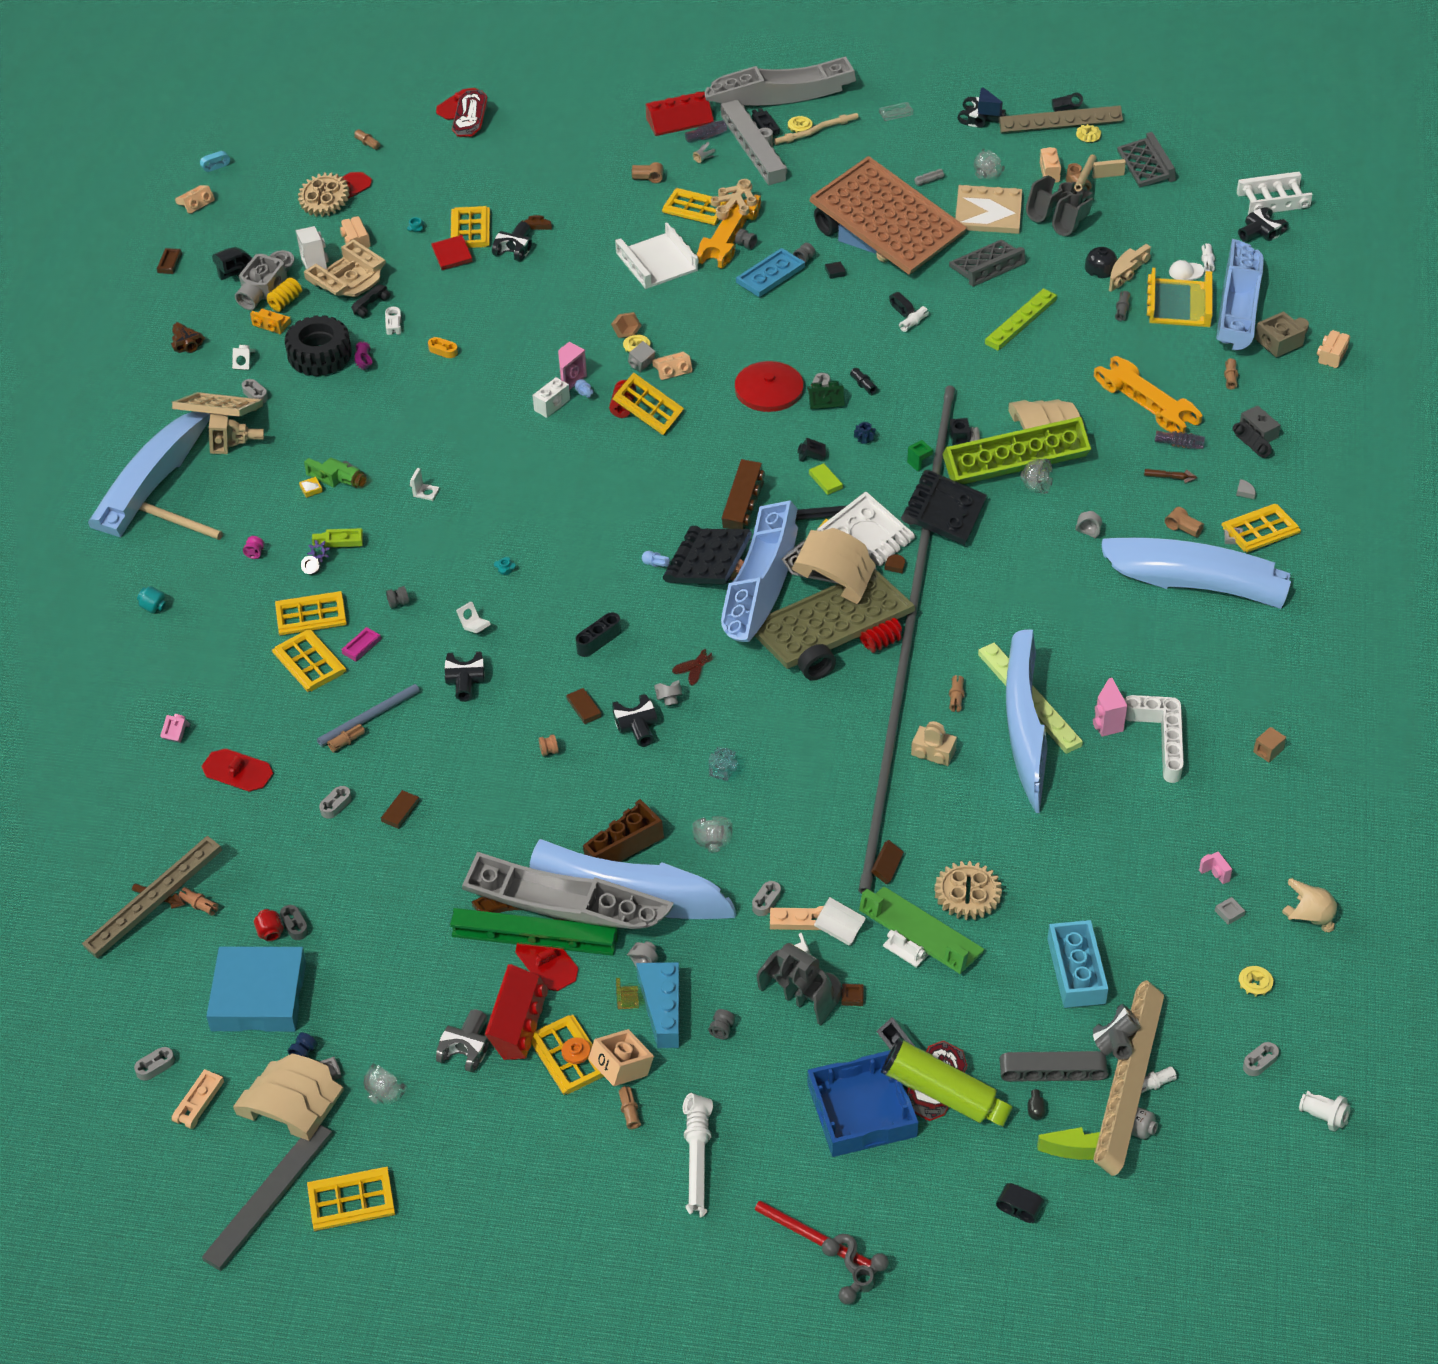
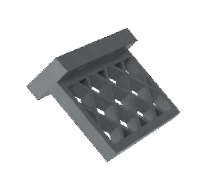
M1153 132L1146 133V138L1117 147L1119 155L1122 159H1125L1126 166L1139 188L1168 179L1169 182L1176 181L1175 168ZM1144 144L1146 145L1145 148L1138 147ZM1125 150H1131L1130 153H1126V152H1123V151H1125ZM1134 152H1140L1141 154L1135 155ZM1145 154H1150L1151 157H1150V158H1149V157H1145L1144 155H1145ZM1130 158L1136 159V162H1131L1129 160ZM1140 161H1145V162H1147V163H1146V164H1140L1139 162H1140ZM1150 163H1155V164H1157L1156 167H1154V166H1149ZM1135 168H1141L1142 170L1141 172L1136 171ZM1150 170L1152 173H1145V171ZM1156 172L1163 173L1159 176L1155 175ZM1141 177L1148 178L1143 181L1140 180Z
M1001 239L950 261L949 267L968 278L971 286H975L1025 264V249L1022 247L1016 249Z

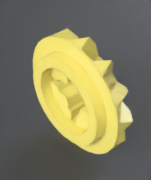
M797 116L788 121V129L791 132L798 133L812 128V121L807 117Z
M1081 125V127L1077 128L1076 136L1082 141L1094 142L1100 139L1101 131L1099 127H1094V125Z
M643 335L629 336L624 340L623 348H625L626 352H630L642 341L650 346V341Z
M1249 966L1240 972L1238 982H1240V988L1245 989L1247 994L1253 993L1256 997L1258 994L1265 995L1266 992L1271 991L1273 978L1266 969L1259 966ZM1252 979H1254L1255 981H1260L1259 985H1257L1256 983H1251Z

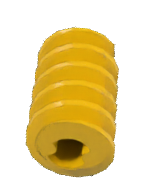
M287 278L273 289L272 292L267 294V302L274 311L280 312L281 309L290 304V301L292 302L299 296L302 288L298 281L293 278Z

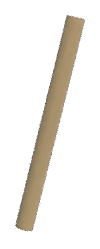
M1093 154L1089 156L1074 186L1076 191L1082 190L1093 168V163L1097 159Z
M144 502L139 508L141 511L217 540L222 538V531Z

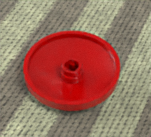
M775 361L758 362L747 366L737 375L735 394L742 404L751 409L763 412L781 411L799 401L803 394V379L796 369L787 364Z

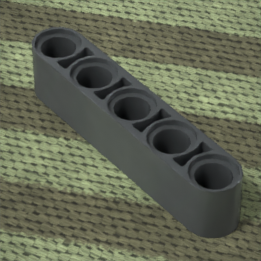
M1101 1051L1008 1052L999 1057L1001 1078L1009 1082L1103 1080L1108 1076L1106 1055Z

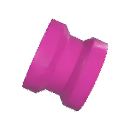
M257 536L248 537L243 548L244 555L251 559L259 558L261 550H263L265 545L264 541Z

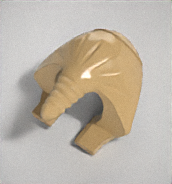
M1289 878L1288 885L1299 894L1297 899L1300 900V903L1296 909L1287 905L1282 910V913L1288 917L1289 921L1292 919L1309 920L1313 924L1321 925L1322 930L1325 932L1333 931L1334 923L1332 920L1336 915L1337 903L1331 893L1323 888L1313 887Z

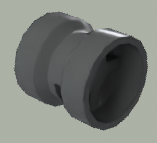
M740 229L736 234L735 243L741 246L744 245L745 248L751 250L755 247L758 238L756 234Z
M805 242L794 251L793 255L807 263L809 259L815 256L816 251L810 243Z
M405 586L398 587L397 590L390 589L386 591L391 609L399 604H409Z
M718 1009L713 1016L714 1021L711 1022L708 1031L715 1038L727 1039L730 1034V1027L735 1022V1016L728 1010Z

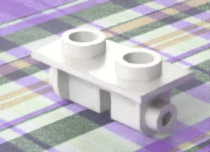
M890 930L887 935L889 939L883 944V947L916 968L929 955L924 950V947L918 946L912 941L908 942L897 930Z

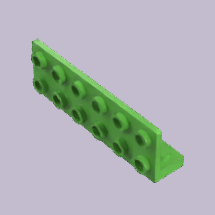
M882 887L877 893L869 889L862 892L859 911L889 930H897L908 942L912 941L916 945L924 947L927 954L959 974L971 965L984 951V948L886 887Z

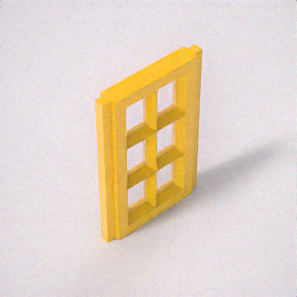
M679 188L674 190L662 209L663 213L716 225L720 220L716 216V209L707 207L708 204L711 205L712 196ZM677 197L689 199V201L678 200ZM694 200L705 204L702 206L691 202ZM677 204L685 207L684 209L678 207H673L672 205ZM690 207L700 210V212L698 213L687 210V208ZM703 211L714 213L715 215L710 216L702 213Z
M456 207L451 209V238L459 235H469V240H465L468 248L490 246V207ZM472 214H481V219H472ZM460 215H469V219L460 220ZM472 224H481V229L472 230ZM460 225H469V230H460ZM472 235H481V240H472Z
M632 373L612 398L662 435L667 432L684 410L682 406L635 373ZM635 384L644 392L642 395H639L629 387ZM627 391L638 400L633 403L623 395ZM649 394L659 403L655 406L644 397ZM640 402L653 409L650 414L638 406ZM663 404L673 411V414L669 416L660 410L659 407ZM655 412L667 419L665 424L653 417Z
M1278 504L1266 506L1221 524L1223 530H1227L1229 536L1235 538V542L1244 552H1250L1301 532L1299 526ZM1276 514L1280 518L1269 522L1265 517ZM1259 519L1264 523L1255 528L1250 525L1251 522ZM1282 522L1287 525L1286 528L1278 531L1273 527ZM1245 525L1249 529L1238 534L1234 528ZM1269 528L1273 533L1261 536L1257 531ZM1253 533L1256 539L1246 542L1241 536Z
M342 591L275 601L279 636L309 631L310 629L318 630L347 625ZM337 602L336 607L322 609L321 604ZM318 605L317 610L302 611V607ZM298 608V613L283 614V610ZM338 612L337 617L323 619V614ZM319 615L318 620L304 622L303 617ZM287 619H300L299 623L285 625L284 622Z
M311 629L294 636L272 649V653L307 692L323 686L346 672V668ZM307 640L312 648L303 652L298 644ZM295 647L300 654L291 658L286 653V650ZM317 651L323 659L313 663L308 655ZM305 658L310 666L302 670L295 662ZM327 663L333 670L324 675L318 667ZM315 669L321 677L311 681L306 673Z
M568 1015L535 1031L531 1041V1045L563 1095H568L604 1077L590 1060L589 1062L595 1071L584 1076L577 1064L567 1063L559 1066L552 1055L561 1050L564 1044L556 1031L566 1026L574 1038H582L589 1043L591 1052L593 1044L574 1015ZM553 1034L559 1046L549 1050L542 1038ZM574 1066L581 1078L570 1083L563 1070Z
M388 1167L307 1182L314 1231L395 1215ZM382 1181L383 1190L365 1193L363 1184ZM359 1185V1195L341 1198L340 1188ZM335 1190L336 1199L318 1203L317 1193ZM384 1195V1205L367 1208L366 1198ZM361 1199L362 1209L343 1213L342 1203ZM337 1204L338 1214L320 1217L319 1207Z

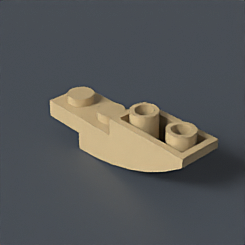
M1145 244L1136 251L1130 248L1119 257L1111 272L1109 291L1112 292L1128 280H1131L1134 276V270L1149 261L1151 246Z

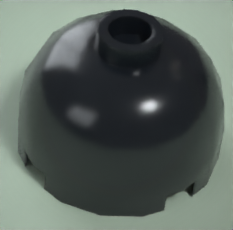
M1096 247L1087 254L1084 268L1091 276L1095 274L1098 275V278L1111 277L1113 266L1118 259L1113 250L1107 247Z

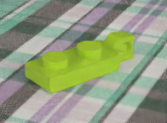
M326 529L324 533L312 534V544L314 546L315 540H318L319 544L326 541L325 547L363 546V529Z

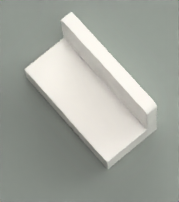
M829 897L814 926L850 946L866 918Z

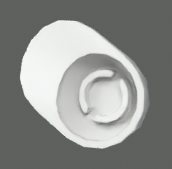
M1185 260L1174 262L1169 269L1170 276L1175 280H1196L1201 278L1204 273V267L1201 264L1189 263Z

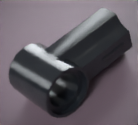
M1073 93L1072 95L1052 99L1053 111L1077 109L1083 102V96L1080 93ZM1077 97L1079 104H1073L1072 98Z

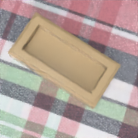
M1125 159L1094 162L1093 179L1124 175Z

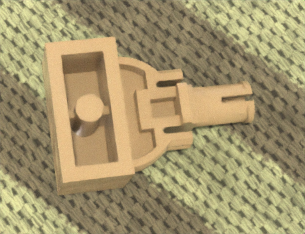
M210 413V454H228V447L236 446L239 443H246L248 439L264 440V429H248L246 424H239L234 420L228 419V415Z

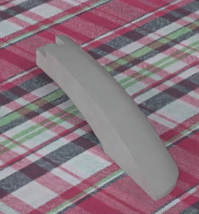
M846 56L818 65L794 69H758L757 66L717 78L712 82L711 87L706 88L705 98L707 101L718 103L738 100L741 105H777L800 102L842 91V85H848L856 81L855 71Z
M480 852L476 853L462 885L464 891L538 914L574 922L628 929L646 928L660 922L668 915L674 904L673 902L596 877L589 879L540 871Z

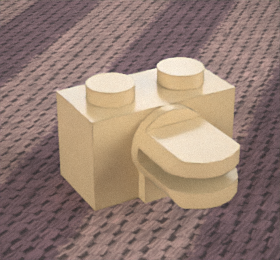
M934 721L929 722L927 727L919 726L912 741L911 755L949 766L956 751L957 737L946 734L942 724Z

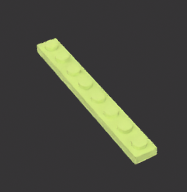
M995 643L979 649L978 655L1006 686L1009 658ZM1032 685V699L1040 725H1045V731L1066 754L1082 747L1083 741Z

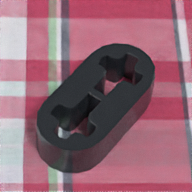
M900 292L889 296L891 306L904 318L908 317L910 313H914L912 303Z

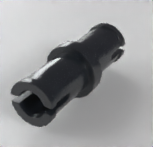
M853 368L850 376L857 381L858 386L864 388L868 394H875L878 388L870 381V377L863 374L859 368Z

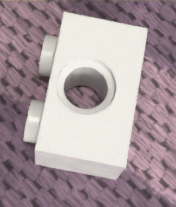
M556 377L533 394L534 411L546 418L570 400L569 384Z

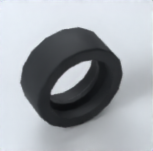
M818 207L815 208L814 219L817 227L824 235L829 236L839 231L840 223Z
M824 644L809 647L798 659V667L805 678L809 680H818L825 677L836 665V658L829 647ZM820 658H824V659H823L820 663H818L817 665H814V666H811V667H810V665H811L813 662H815L816 660H818V659H820Z

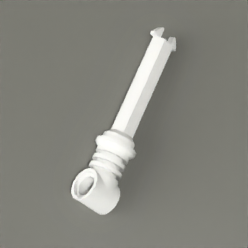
M689 1093L683 1103V1113L687 1115V1130L684 1132V1138L689 1143V1204L686 1205V1209L689 1214H692L693 1210L700 1211V1217H703L707 1213V1209H704L705 1144L711 1138V1132L708 1130V1118L713 1109V1101L709 1098Z

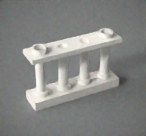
M1300 172L1238 180L1236 192L1238 196H1248L1250 200L1248 215L1264 207H1269L1273 212L1309 208L1313 195L1312 192L1303 194L1299 186L1302 176ZM1293 189L1296 195L1287 196L1285 190ZM1278 191L1280 197L1272 198L1269 192ZM1262 193L1265 199L1257 200L1254 194Z

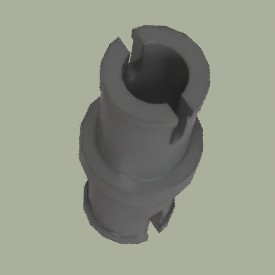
M1128 291L1120 292L1115 319L1118 321H1122V318L1123 320L1126 319L1131 295Z

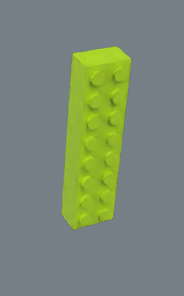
M1076 417L949 446L944 450L943 457L949 478L960 484H967L1085 457L1090 452L1091 447L1082 418Z

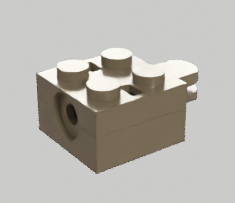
M1283 311L1257 323L1255 339L1275 357H1278L1303 346L1309 322L1301 317L1294 320Z

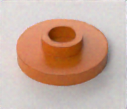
M582 1038L568 1039L562 1045V1057L571 1064L583 1063L589 1058L590 1045Z

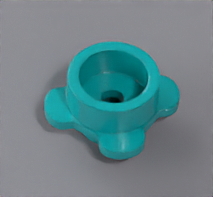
M418 217L411 218L407 230L414 232L422 231L424 221Z
M504 557L494 562V567L498 568V572L502 575L510 574L512 569L516 567L509 557Z

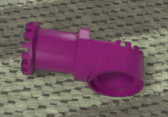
M365 341L356 344L355 364L357 363L356 366H359L358 368H361V370H366L373 363L368 354L371 350L370 344L368 342L365 343Z

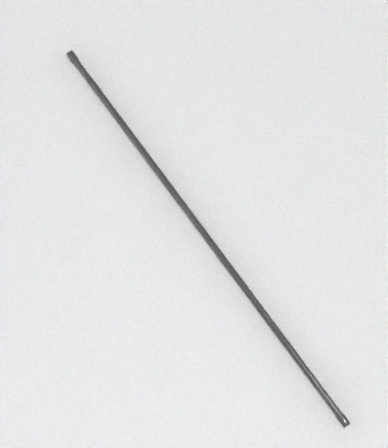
M953 386L945 388L932 472L939 475L941 473L952 402L955 396V387ZM923 527L909 600L915 605V611L908 614L906 618L863 873L858 890L861 894L866 889L871 891L873 873H871V870L875 863L931 532Z

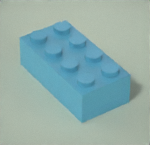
M1091 920L1049 924L1047 940L1063 1007L1106 1004L1108 985Z

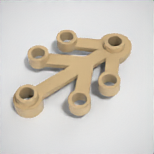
M741 179L738 181L737 186L720 188L718 190L719 197L714 196L711 198V205L717 207L716 216L718 219H727L729 210L736 202L739 205V213L741 215L749 214V206L756 205V197L751 193L752 184L750 180ZM743 193L747 197V205L742 198ZM728 201L726 205H720L721 202Z

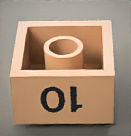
M627 1029L594 1039L588 1059L613 1086H617L648 1076L654 1056Z

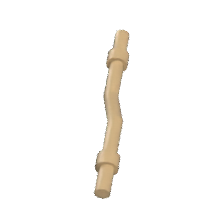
M858 113L847 116L846 114L840 115L839 118L821 122L809 130L785 134V136L775 138L774 143L777 145L784 142H794L796 139L811 136L825 127L847 124L848 121L858 119Z

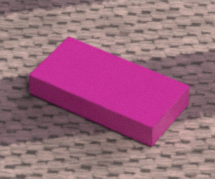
M366 627L341 649L342 654L357 662L381 640V635Z

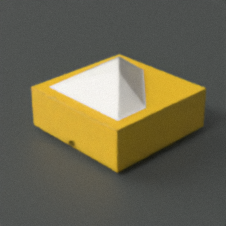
M316 477L299 482V486L306 498L323 492Z

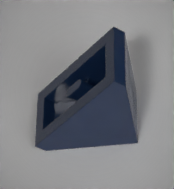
M982 87L978 101V114L1002 115L1003 102Z

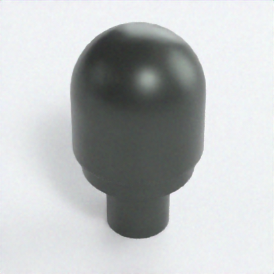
M1034 1089L1031 1091V1098L1027 1103L1028 1115L1033 1120H1041L1046 1113L1045 1102L1040 1097V1090Z

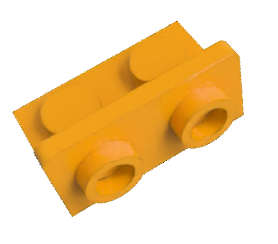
M266 309L250 313L253 326L281 334L291 323L290 317Z

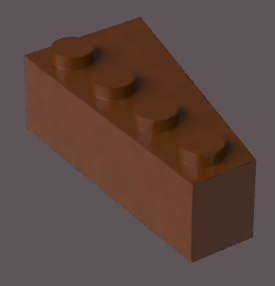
M741 459L721 518L723 528L745 529L749 525L751 513L754 510L764 484L765 471L762 468V463Z
M639 799L635 802V806L632 809L628 808L623 812V816L617 821L613 820L609 824V828L605 831H600L583 845L584 855L620 862L663 839L662 820Z

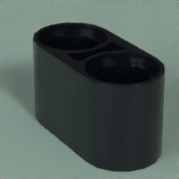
M1012 1183L1005 1184L996 1201V1206L999 1210L1027 1223H1034L1044 1205V1200L1041 1196Z

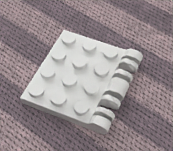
M864 492L817 529V531L836 528L855 537L866 545L869 557L879 566L886 562L889 556L900 551L899 544L905 547L915 539V535L867 492Z

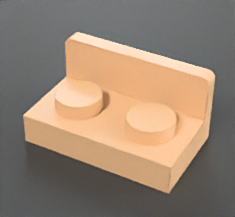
M200 185L175 198L177 205H184L187 212L191 214L215 201V198L209 186Z
M685 352L652 360L653 367L658 370L661 380L692 372L690 356Z

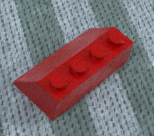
M704 91L646 103V119L655 136L714 124L710 103L706 100Z
M512 964L507 966L485 1032V1036L503 1060L526 1059L534 1032L537 1029L539 1016L542 1013L545 997L548 994V988L539 975Z

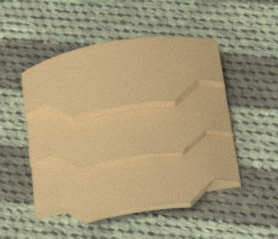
M353 239L341 247L343 257L327 267V269L314 264L304 271L305 279L313 285L320 286L336 296L356 297L380 281V270L386 261Z
M1059 399L1045 402L1043 400L1034 402L1022 400L1009 403L1008 411L1013 421H1020L1023 430L1080 417L1073 403Z
M830 528L823 531L811 530L791 570L806 578L809 577L812 570L817 571L845 586L841 596L858 604L876 564L869 557L864 543L841 530Z
M290 1054L279 1061L270 1062L249 1090H244L233 1108L236 1115L253 1121L260 1114L285 1123L291 1135L310 1141L344 1089L332 1080L328 1066L304 1056Z

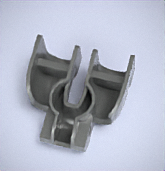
M1049 175L1035 181L1031 186L1026 204V213L1032 221L1041 222L1050 216L1052 209L1056 206L1052 221L1053 228L1059 235L1068 236L1076 231L1079 222L1084 220L1090 213L1094 200L1092 198L1093 193L1088 191L1085 186L1081 191H1076L1074 189L1076 182H1063L1059 185L1058 191L1052 194L1055 179Z
M787 943L780 950L774 951L759 969L756 976L758 987L761 991L774 978L783 987L786 1000L789 1001L795 994L798 1007H801L807 998L813 1001L817 1024L819 1025L824 1023L842 996V987L839 979L834 974L825 973L819 968V959L791 943Z

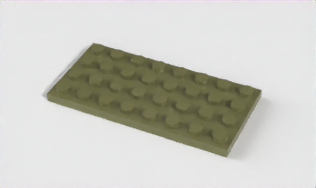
M874 568L858 604L842 597L841 594L845 586L836 584L769 614L754 636L788 669L798 664L800 655L809 647L824 644L829 649L835 648L861 636V632H866L867 629L879 626L880 623L885 624L887 620L891 621L892 618L899 619L914 612L915 605Z

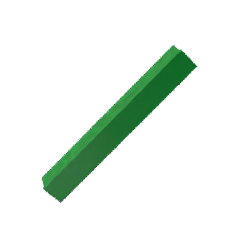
M453 908V916L450 927L453 929L452 937L516 945L518 943L613 956L616 942H618L617 927Z

